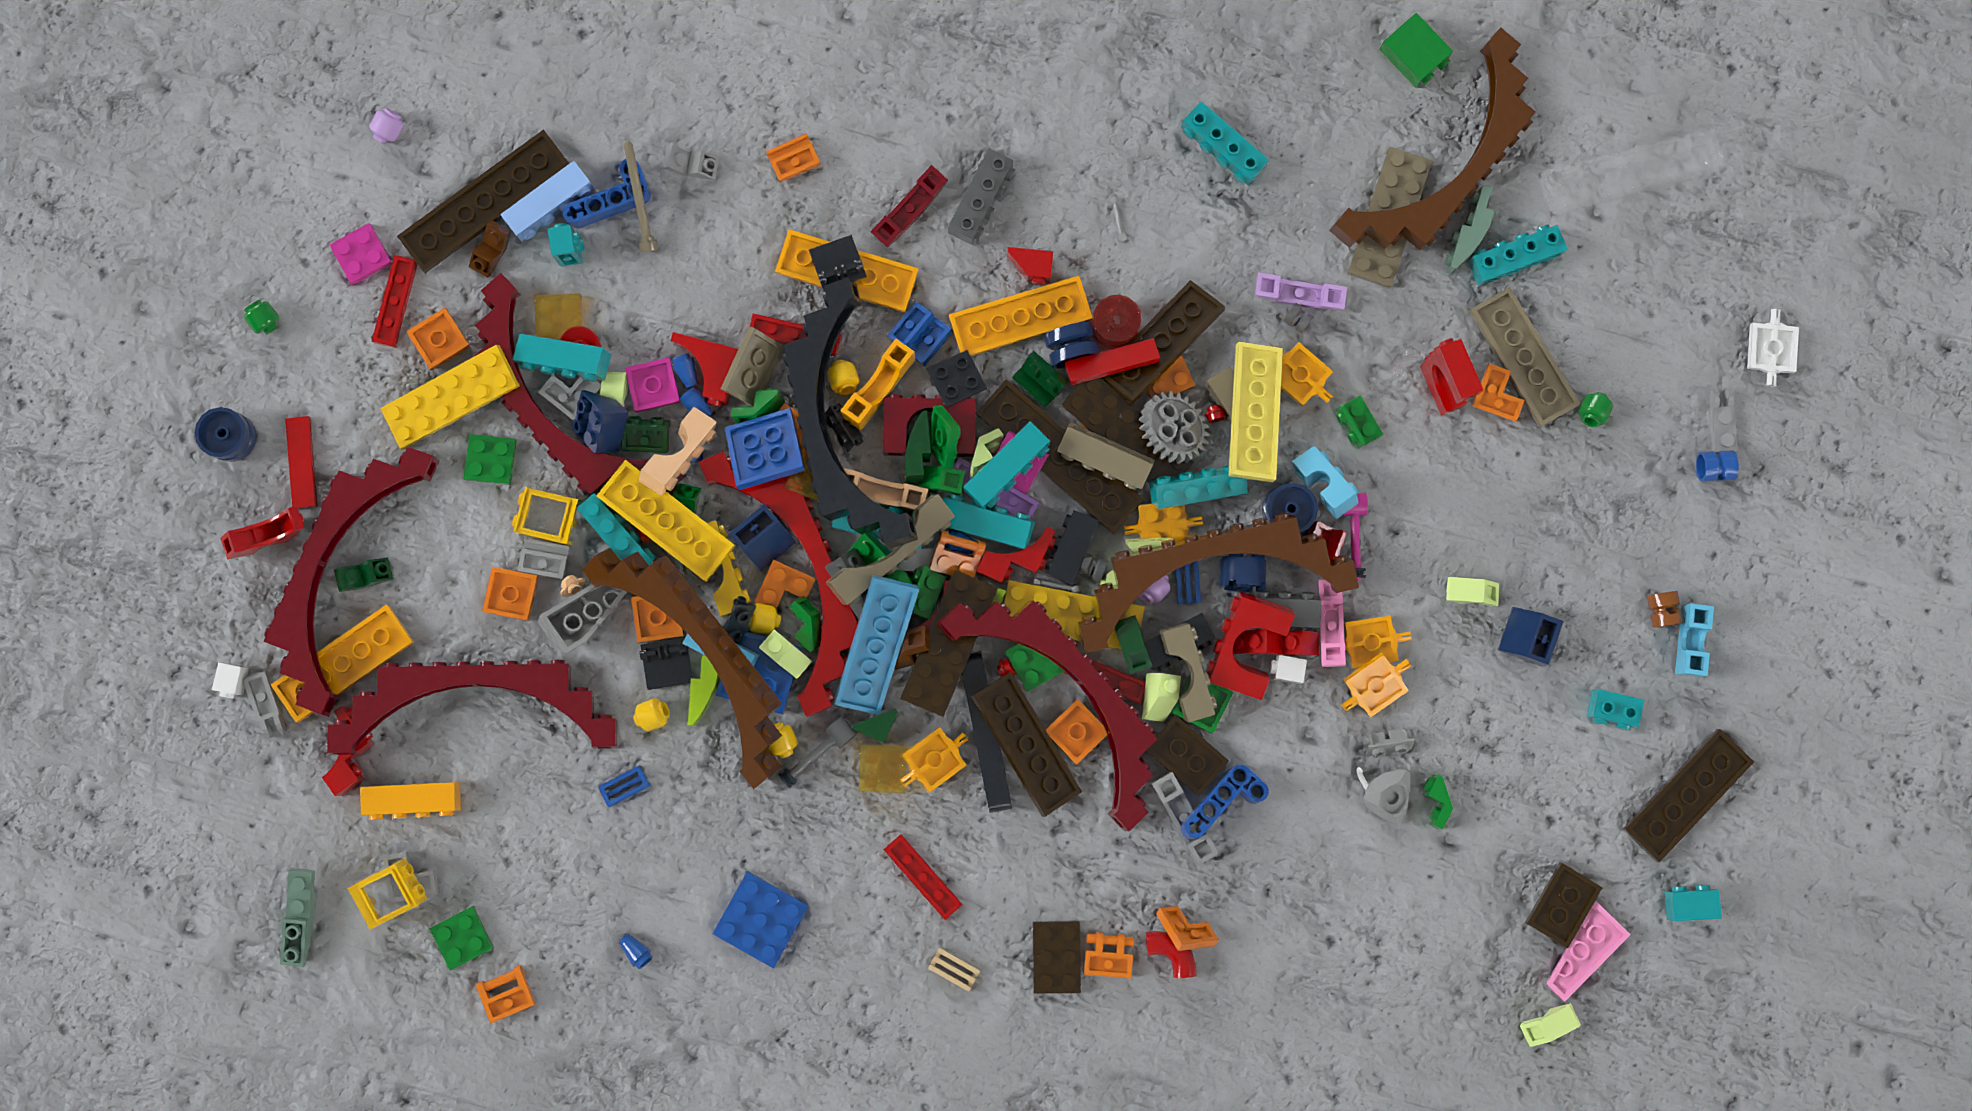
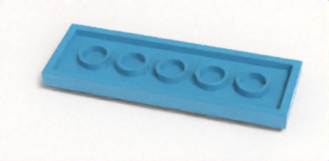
M876 575L872 576L834 700L835 705L880 715L919 592V586Z

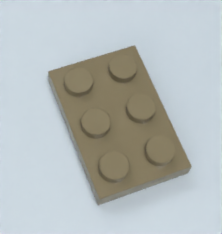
M748 327L721 390L754 407L756 391H762L767 388L784 351L783 345L759 330Z

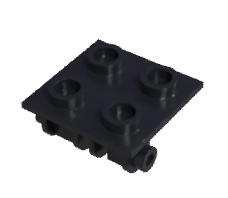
M852 235L809 249L824 292V286L848 277L853 281L867 277Z
M968 350L926 368L930 376L929 380L932 386H935L946 408L987 390Z
M685 637L640 645L641 651H639L640 659L643 660L647 690L691 683V678L693 679L688 646L683 644Z

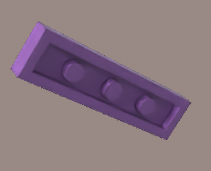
M959 457L953 469L965 471L964 487L971 480V463ZM1012 487L1008 492L1003 490L998 495L999 501L995 504L996 506L1007 508L1010 514L1016 515L1017 512L1029 514L1031 519L1039 502Z

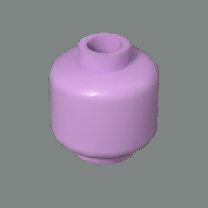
M388 108L378 110L369 125L370 130L374 133L373 138L384 144L386 141H396L404 127L401 120L402 116Z
M1165 575L1154 582L1138 598L1148 605L1160 603L1171 588L1168 576Z

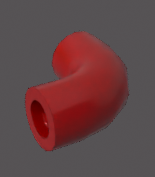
M1145 932L1147 955H1164L1168 957L1172 964L1173 978L1197 976L1196 963L1191 949L1178 951L1167 932Z

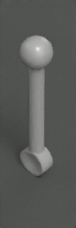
M1113 196L1110 202L1114 207L1119 232L1117 239L1119 242H1125L1127 236L1123 233L1118 209L1119 199Z
M1034 578L1033 581L1034 584L1072 590L1074 593L1081 591L1079 585L1070 586L1039 578Z

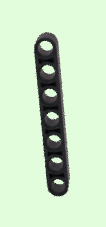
M981 651L972 652L963 670L962 677L989 813L1012 809V803L1000 745L971 698L972 695L988 686Z

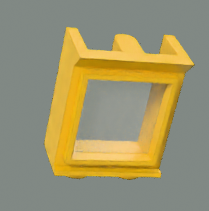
M525 487L524 492H521L518 498L520 508L518 514H515L513 517V532L572 547L573 542L569 541L572 528L577 526L578 520L575 518L577 507L583 502L579 499Z
M406 858L347 888L370 930L419 906L428 899L425 895L424 887L419 884L414 874V869Z

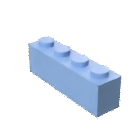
M573 161L500 215L521 241L524 239L528 240L536 234L539 228L550 225L555 220L554 217L561 212L563 213V209L567 204L589 196L594 187L575 161Z

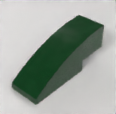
M922 411L910 434L904 466V484H923V462H930L931 446L927 411Z

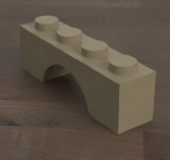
M1188 623L1160 630L1165 653L1181 657L1187 663L1190 670V684L1187 690L1179 697L1184 720L1189 723L1215 715L1214 708H1217L1214 695L1209 694L1207 686L1210 685V679L1207 672H1203L1201 663H1204V658L1201 650L1196 648L1195 641L1198 640L1195 628L1190 627Z

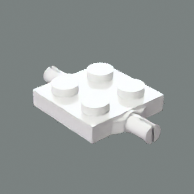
M1771 309L1769 323L1750 324L1747 369L1760 370L1767 373L1766 386L1776 387L1777 373L1793 374L1796 372L1799 327L1780 323L1781 310Z

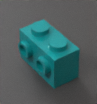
M565 223L556 224L554 228H549L548 236L551 255L561 267L583 263L582 251H585L583 238L579 237L578 231L575 232L571 225Z
M1601 689L1592 690L1587 717L1594 719L1593 723L1607 726L1609 722L1617 724V729L1630 731L1631 728L1640 726L1645 700Z
M1695 885L1696 890H1687V886H1674L1672 891H1664L1667 920L1722 919L1719 890L1711 889L1710 885Z

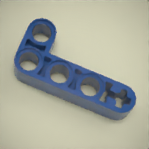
M626 159L619 166L624 183L571 202L564 207L563 216L571 227L582 228L636 208L630 175L626 174L628 170ZM636 161L641 188H644V203L646 204L651 198V191L643 170ZM623 196L620 203H613L615 197ZM595 204H602L599 211H592V207ZM577 212V218L573 219L574 213Z
M1245 765L1232 767L1182 823V835L1189 840L1201 837L1238 794L1247 802L1256 804L1267 798L1269 794L1268 786ZM1235 771H1240L1243 774L1242 782H1237L1234 779ZM1253 786L1259 788L1261 792L1259 798H1255L1252 795L1251 789ZM1220 788L1228 791L1227 800L1219 796ZM1205 805L1212 807V817L1204 814L1203 808ZM1198 820L1202 821L1195 828L1197 832L1191 833L1190 825L1196 823Z

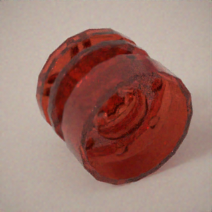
M1110 295L1102 299L1096 306L1092 319L1095 333L1094 338L1107 349L1126 346L1138 333L1141 324V312L1137 304L1127 296ZM1115 316H1119V324H1115V320H1113Z

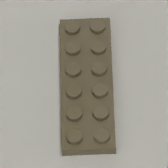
M1389 147L1367 212L1392 210L1420 201L1432 160ZM1367 235L1359 245H1356L1347 274L1391 288L1407 240L1402 236L1394 246L1389 244L1384 249Z
M1510 287L1469 310L1501 366L1511 371L1509 379L1521 399L1525 400L1524 404L1539 428L1580 405L1579 400Z

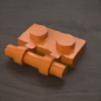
M1096 932V934L1087 933L1086 943L1095 944V951L1086 950L1084 975L1131 979L1133 954L1124 953V946L1133 947L1134 937H1125V934H1117V936L1104 935V932ZM1103 944L1116 945V952L1103 951Z

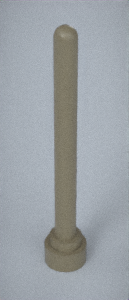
M626 141L624 143V151L642 234L641 242L639 243L640 252L657 250V240H654V236H651L633 144L630 141Z

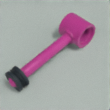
M1358 493V504L1342 515L1350 516L1351 559L1354 561L1358 580L1366 578L1363 572L1366 571V568H1361L1359 516H1366L1368 511L1366 493Z

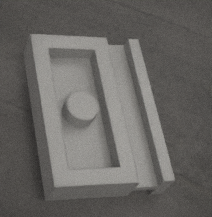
M524 538L517 571L563 580L566 574L571 547Z

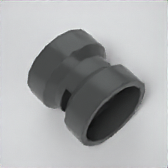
M1086 553L1078 574L1091 576L1093 580L1100 582L1108 561L1095 559L1093 555Z

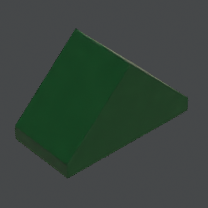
M893 709L852 726L854 730L882 743H886L899 713L897 709Z

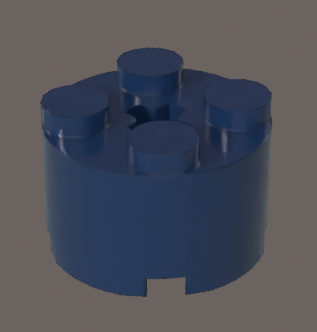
M1229 554V556H1222L1219 567V588L1224 587L1226 591L1238 589L1245 590L1246 592H1249V589H1252V587H1256V590H1265V555L1251 554V557H1243V554Z

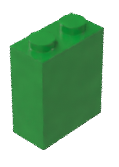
M1417 13L1384 40L1379 49L1415 88L1421 83L1426 85L1435 76L1433 72L1438 68L1443 70L1451 62L1449 57L1453 53V50Z

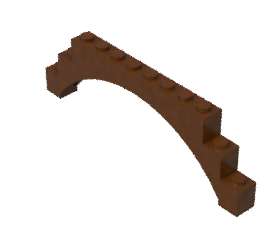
M1500 27L1480 50L1485 57L1489 81V102L1486 122L1472 157L1452 182L1431 196L1408 206L1374 212L1353 211L1348 208L1329 231L1349 248L1355 242L1359 245L1367 235L1384 249L1389 244L1394 246L1402 236L1418 250L1424 245L1429 247L1438 237L1435 235L1439 228L1443 230L1450 223L1451 219L1449 216L1452 212L1457 214L1465 205L1462 200L1466 195L1471 197L1479 188L1476 183L1480 179L1484 181L1493 171L1490 169L1493 163L1498 164L1504 158L1506 153L1503 151L1506 147L1511 148L1520 138L1517 134L1521 130L1525 132L1533 123L1530 118L1536 111L1519 98L1526 89L1523 84L1528 80V77L1511 64L1519 55L1516 50L1521 44Z
M1289 512L1276 514L1275 519L1271 520L1258 518L1252 520L1253 524L1244 526L1243 523L1233 524L1229 526V530L1212 529L1207 531V535L1199 537L1197 534L1184 536V540L1175 542V539L1161 542V546L1152 548V545L1141 546L1137 552L1129 553V550L1119 551L1115 553V557H1111L1117 585L1104 583L1099 585V589L1094 590L1100 617L1096 618V615H1089L1083 617L1082 621L1077 622L1085 653L1108 648L1107 641L1115 625L1141 593L1168 573L1207 557L1251 553L1288 560L1321 576L1331 584V589L1335 593L1359 588L1354 561L1346 558V556H1337L1332 558V562H1330L1326 541L1317 534L1304 536V540L1301 541L1297 518L1294 515H1289Z
M611 548L595 555L582 569L595 588L603 585L621 589L641 597L658 607L689 634L713 665L729 696L738 723L742 746V769L739 772L754 790L782 767L768 748L783 735L768 717L783 703L666 555L648 565L638 551L622 561Z

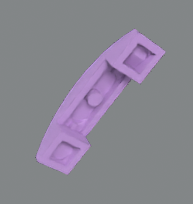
M1257 273L1254 296L1293 306L1297 302L1302 307L1345 309L1347 287L1332 284L1317 285L1280 279L1281 276Z

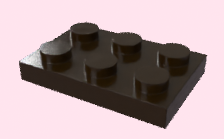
M1177 715L1170 720L1156 737L1157 740L1146 750L1169 772H1173L1174 776L1197 796L1202 794L1229 762L1227 758Z
M1559 862L1525 924L1563 947L1569 948L1603 887L1564 863Z
M1032 921L1034 994L1081 993L1080 921Z

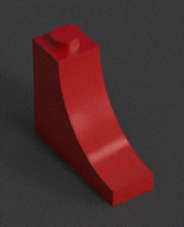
M673 332L670 340L673 345L689 352L697 359L701 366L704 378L702 396L707 400V404L715 407H720L721 404L727 406L730 394L721 390V387L738 349Z

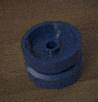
M1091 322L1072 323L1056 328L1044 335L1046 348L1054 350L1049 355L1051 366L1054 369L1066 368V361L1100 353L1097 342L1090 340L1095 334Z
M223 407L213 408L205 412L196 423L194 432L196 443L203 452L227 462L239 461L248 456L255 447L257 439L255 426L250 419L232 409Z
M1289 483L1277 486L1269 491L1262 504L1263 518H1266V520L1275 519L1276 514L1288 512L1287 507L1291 505L1292 508L1289 515H1294L1297 518L1299 532L1301 533L1310 528L1316 520L1318 513L1317 500L1311 490L1301 484Z

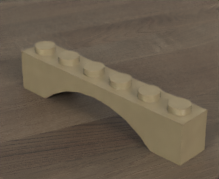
M938 494L931 495L914 510L913 520L918 540L897 546L890 554L872 564L855 568H842L825 583L842 604L848 605L850 603L854 605L863 597L861 594L866 589H869L873 575L882 577L885 574L887 576L898 569L897 564L903 559L907 561L916 554L915 549L921 544L925 546L934 539L932 536L938 530L942 532L952 524L950 520L955 515Z

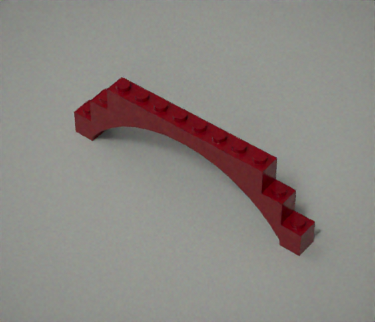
M500 273L481 290L485 296L482 300L492 311L481 319L475 327L480 331L477 333L478 337L487 344L476 355L495 345H500L520 385L518 388L503 395L502 398L504 400L501 403L508 411L512 412L514 410L519 415L516 419L525 429L528 426L534 432L531 436L539 445L544 443L549 448L547 454L555 462L560 460L564 465L562 468L564 473L570 479L575 477L579 481L577 487L585 495H592L594 493L597 495L625 460L641 471L649 460L625 459L604 453L595 454L590 448L560 431L535 403L526 387L518 363L513 360L515 353L513 336L516 299L521 294ZM679 474V476L676 478L678 479L676 485L686 476V474Z
M407 446L406 451L399 458V467L373 458L372 462L365 469L364 479L340 470L332 478L328 496L321 503V512L312 523L310 537L303 544V553L294 564L292 578L285 585L284 596L281 603L277 604L274 610V619L266 628L264 634L265 639L263 642L289 651L287 656L281 661L280 674L304 682V686L299 689L296 695L297 702L295 705L329 717L338 698V695L332 693L324 677L318 659L314 632L315 604L319 585L326 565L336 546L352 525L375 504L406 486L423 480L431 482L439 460L434 456Z
M1028 601L1012 617L1009 615L1011 611L1004 603L994 602L976 619L973 617L975 615L974 611L967 604L964 606L962 603L956 604L936 623L952 641L957 640L960 636H983L1017 643L1048 658L1079 685L1091 701L1106 730L1114 769V794L1112 809L1107 814L1123 831L1130 832L1149 813L1145 808L1146 803L1138 795L1134 796V794L1153 776L1149 771L1151 769L1150 766L1143 759L1139 760L1138 758L1157 740L1154 736V729L1148 723H1143L1138 718L1140 715L1133 706H1128L1122 700L1124 696L1118 689H1112L1107 683L1109 679L1101 671L1097 672L1090 657L1078 651L1076 648L1078 646L1077 643L1070 636L1066 637L1062 633V626L1055 619L1051 620L1045 614L1047 610L1040 602Z
M529 660L527 664H518V661H504V665H494L493 661H481L480 665H471V662L461 661L456 662V666H447L446 662H433L432 666H423V663L412 662L407 667H399V663H385V667H377V695L372 691H362L359 696H353L352 724H350V720H335V724H328L327 753L331 755L356 754V748L367 735L399 709L435 693L467 687L502 688L535 697L555 707L573 720L591 739L593 749H617L618 721L609 714L598 715V719H594V693L588 691V687H575L574 691H571V666L568 663L565 664V660H551V664H541L540 660Z

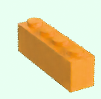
M460 782L360 787L361 815H369V820L383 819V814H392V819L407 818V813H415L416 817H430V812L438 811L439 816H452L453 811L461 810Z

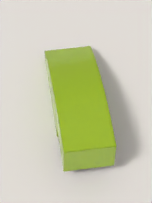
M702 656L700 679L691 678L688 713L689 726H696L704 716L713 700L720 681L717 672L706 656Z

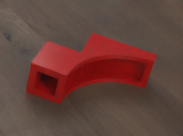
M297 506L287 508L280 514L262 522L227 531L220 538L227 560L253 555L262 547L289 542L304 528V518L299 513Z
M1046 527L1041 537L1034 544L1016 553L998 554L985 550L976 573L1002 584L1004 580L1008 581L1013 571V568L1010 567L1011 564L1034 574H1037L1038 569L1043 571L1048 558L1044 557L1047 549H1053L1057 537L1053 536L1055 530Z
M1266 629L1245 630L1236 638L1233 645V654L1319 656V632L1289 631L1287 636Z
M340 706L334 711L338 720H350V724H352V707ZM371 732L356 748V754L338 755L332 768L322 777L334 796H343L365 780L362 776V768L357 762L352 760L374 745L371 739L373 737Z

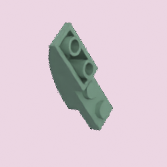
M1483 184L1478 191L1474 192L1471 204H1474L1472 212L1469 211L1465 225L1462 224L1457 231L1454 230L1450 241L1453 244L1452 252L1447 253L1444 265H1447L1446 273L1451 274L1473 253L1485 236L1495 212L1486 208L1492 189L1491 186Z
M296 868L288 870L286 917L282 919L280 965L304 967L306 964L313 932L317 890H314L315 870Z

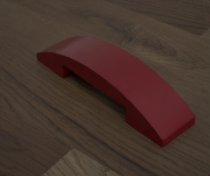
M932 165L916 181L917 184L888 216L885 215L870 231L887 248L920 217L948 182V179Z

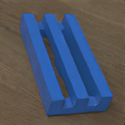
M1198 561L1193 562L1194 599L1191 597L1189 564L1184 565L1187 599H1182L1180 568L1175 570L1177 604L1201 603Z
M641 765L598 786L609 808L651 785ZM638 772L639 776L606 793V788ZM640 781L643 782L639 787L610 801V796Z

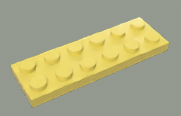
M1238 342L1236 344L1229 476L1267 482H1274L1276 480L1283 348Z

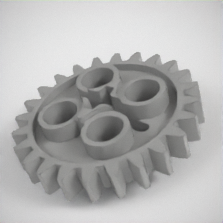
M1169 391L1166 395L1164 392H1161L1158 396L1152 397L1144 405L1145 408L1141 410L1143 416L1139 421L1144 424L1140 427V430L1146 431L1142 438L1150 440L1147 446L1153 445L1155 447L1154 454L1158 451L1161 452V459L1168 456L1169 463L1175 459L1178 464L1183 461L1188 463L1205 451L1204 447L1209 443L1205 440L1210 436L1209 433L1205 432L1209 425L1203 424V421L1207 418L1205 416L1200 417L1199 414L1202 409L1196 410L1194 408L1195 401L1189 404L1188 396L1181 399L1179 392L1175 396H1173L1172 391Z

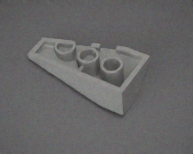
M591 584L541 614L538 624L548 639L563 653L567 654L590 638L626 595L627 591L603 585L595 588Z

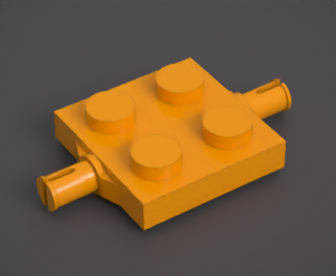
M1300 342L1285 354L1282 352L1281 389L1301 407L1316 394L1327 403L1333 395L1326 391L1323 386L1333 371Z
M1153 504L1139 505L1138 523L1136 525L1124 526V530L1133 529L1124 532L1125 536L1139 533L1141 539L1172 537L1175 539V542L1184 540V536L1188 535L1190 527L1203 526V521L1194 522L1203 519L1202 516L1188 518L1185 512V505L1158 509Z
M1391 615L1344 623L1346 634L1344 642L1345 651H1347L1350 657L1352 669L1360 668L1380 653L1385 656L1389 663L1399 661L1397 653L1398 642L1412 640L1411 636L1402 638V636L1411 635L1410 631L1396 633L1392 625Z
M1382 653L1378 654L1343 679L1349 687L1352 697L1341 703L1342 707L1347 712L1358 704L1365 709L1371 718L1409 691L1403 683L1400 674L1412 667L1411 664L1405 659L1394 666L1387 661Z
M938 727L901 754L911 771L900 779V782L903 783L902 785L907 787L914 780H917L930 793L964 768L966 763L961 758L958 748L968 741V738L965 737L966 735L961 733L954 740H951Z

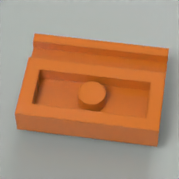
M807 133L766 151L780 183L821 165Z

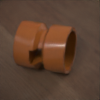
M1678 591L1647 596L1649 609L1653 610V613L1650 615L1653 628L1684 623L1682 611L1677 609V606L1680 604Z

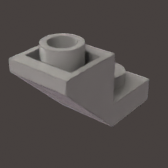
M671 145L667 146L663 168L683 176L715 180L719 158L703 151L690 153Z

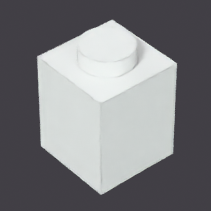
M1281 655L1276 656V660L1271 662L1270 673L1273 674L1274 680L1302 684L1304 682L1307 660Z
M218 662L212 690L219 691V696L231 699L234 698V695L243 696L245 689L243 679L248 677L250 668Z

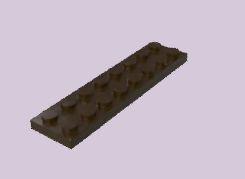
M543 129L405 229L397 237L426 274L485 231L487 223L491 220L494 222L502 218L500 214L570 163Z
M1007 379L976 412V415L993 430L999 428L1003 433V439L1009 431L1017 435L1029 422H1032L1050 440V445L1048 446L1050 449L1048 451L1049 456L1040 471L1090 515L1099 520L1112 534L1121 527L1144 501L1133 489L1125 486L1124 481L1117 478L1116 480H1111L1105 477L1102 471L1097 469L1092 471L1083 467L1080 461L1075 459L1069 461L1063 458L1057 450L1066 431Z

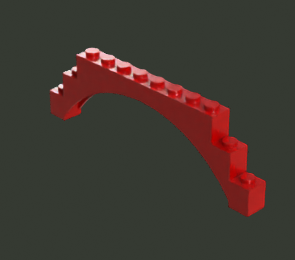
M724 451L699 461L698 463L706 482L710 486L718 484L732 488L765 504L788 525L803 545L811 560L819 583L823 625L819 653L812 675L803 693L797 695L806 717L833 707L831 702L835 700L830 687L825 688L824 685L842 677L848 657L847 655L842 656L841 653L851 648L858 621L850 605L842 604L825 583L831 578L825 566L834 561L831 560L828 553L832 549L827 538L822 539L819 531L823 530L818 517L813 518L810 510L814 509L809 496L804 497L801 489H804L805 486L800 475L796 477L795 474L738 490L731 457H727Z

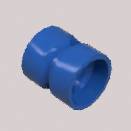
M1714 451L1698 453L1696 473L1699 481H1715L1717 478L1720 481H1728L1737 478L1739 463L1735 451H1720L1718 455Z

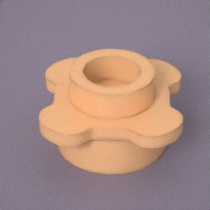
M574 575L567 576L561 583L562 590L560 594L563 597L573 596L582 590V586L586 583L585 579L582 577L578 579Z

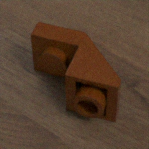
M492 220L487 223L483 242L472 250L469 268L487 278L490 277L507 249L511 231Z
M926 626L906 630L895 670L915 665L916 653L929 650V629Z

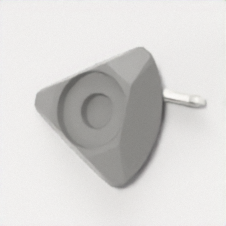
M1358 767V778L1366 790L1364 795L1365 805L1373 813L1395 824L1402 823L1408 807L1410 772L1407 770L1389 771L1379 775L1368 784L1363 776L1362 769Z

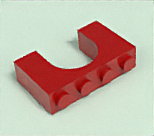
M1453 338L1439 343V346L1434 348V351L1430 352L1429 356L1425 357V361L1420 365L1441 416L1464 407L1467 404V399L1477 396L1484 391L1462 339L1454 341Z
M1240 591L1238 597L1234 596L1230 605L1232 613L1229 619L1225 618L1221 630L1224 632L1222 639L1216 641L1213 650L1216 653L1213 661L1208 662L1205 672H1207L1212 684L1262 700L1270 680L1268 672L1239 662L1233 655L1234 642L1243 631L1250 628H1263L1287 636L1295 614L1291 608Z

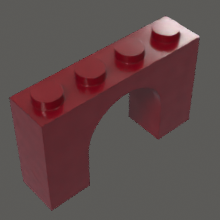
M891 394L889 398H884V456H906L907 431L910 422L917 415L921 414L922 411L933 412V406L942 405L960 426L961 435L958 438L956 447L957 457H974L976 399L969 397L946 408L939 395H935V398H926L925 395H912V398H903V395Z

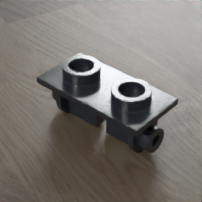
M838 403L835 406H829L825 412L826 423L834 430L839 444L848 453L854 445L859 446L864 442L862 439L863 435L855 426H847L846 423L848 421L841 414V409L844 406Z
M738 596L734 599L731 614L728 616L725 626H723L735 643H741L756 609V605H748L746 603L745 597Z

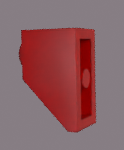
M1008 247V259L1027 281L1037 286H1044L1045 283H1050L1053 251Z

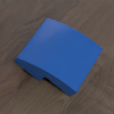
M915 301L888 333L887 337L892 341L897 339L912 349L915 353L916 361L925 367L952 335L953 331L937 319L932 312Z

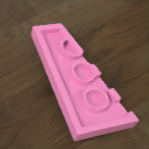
M1595 901L1569 948L1565 949L1546 985L1565 1002L1631 934Z

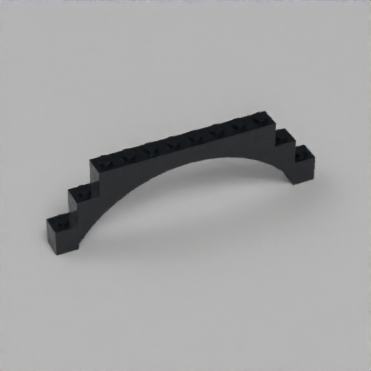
M848 277L824 286L826 294L823 295L827 307L803 315L805 320L803 329L807 337L783 345L785 351L783 360L790 373L787 376L788 382L794 391L792 400L799 413L797 422L800 429L803 430L804 438H802V444L808 452L807 466L813 474L812 488L818 496L817 510L819 514L829 521L848 516L847 520L850 528L859 534L879 529L881 541L894 548L918 540L913 517L907 513L899 515L883 508L857 487L842 467L833 449L827 429L824 390L830 357L846 321L855 308L862 305L857 284Z

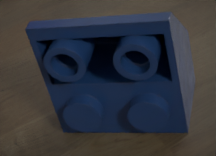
M581 390L580 398L577 402L575 420L573 421V431L595 454L619 451L628 411L615 399Z
M765 504L729 532V535L760 571L764 570L772 563L773 559L776 560L796 543Z
M1512 607L1498 651L1538 666L1549 665L1564 621L1543 613Z

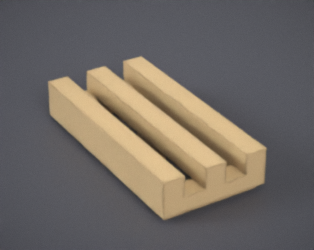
M940 947L928 967L929 970L968 992L980 973L978 968ZM942 954L972 971L973 975L970 976L939 958ZM938 963L969 981L968 984L937 968L935 964Z

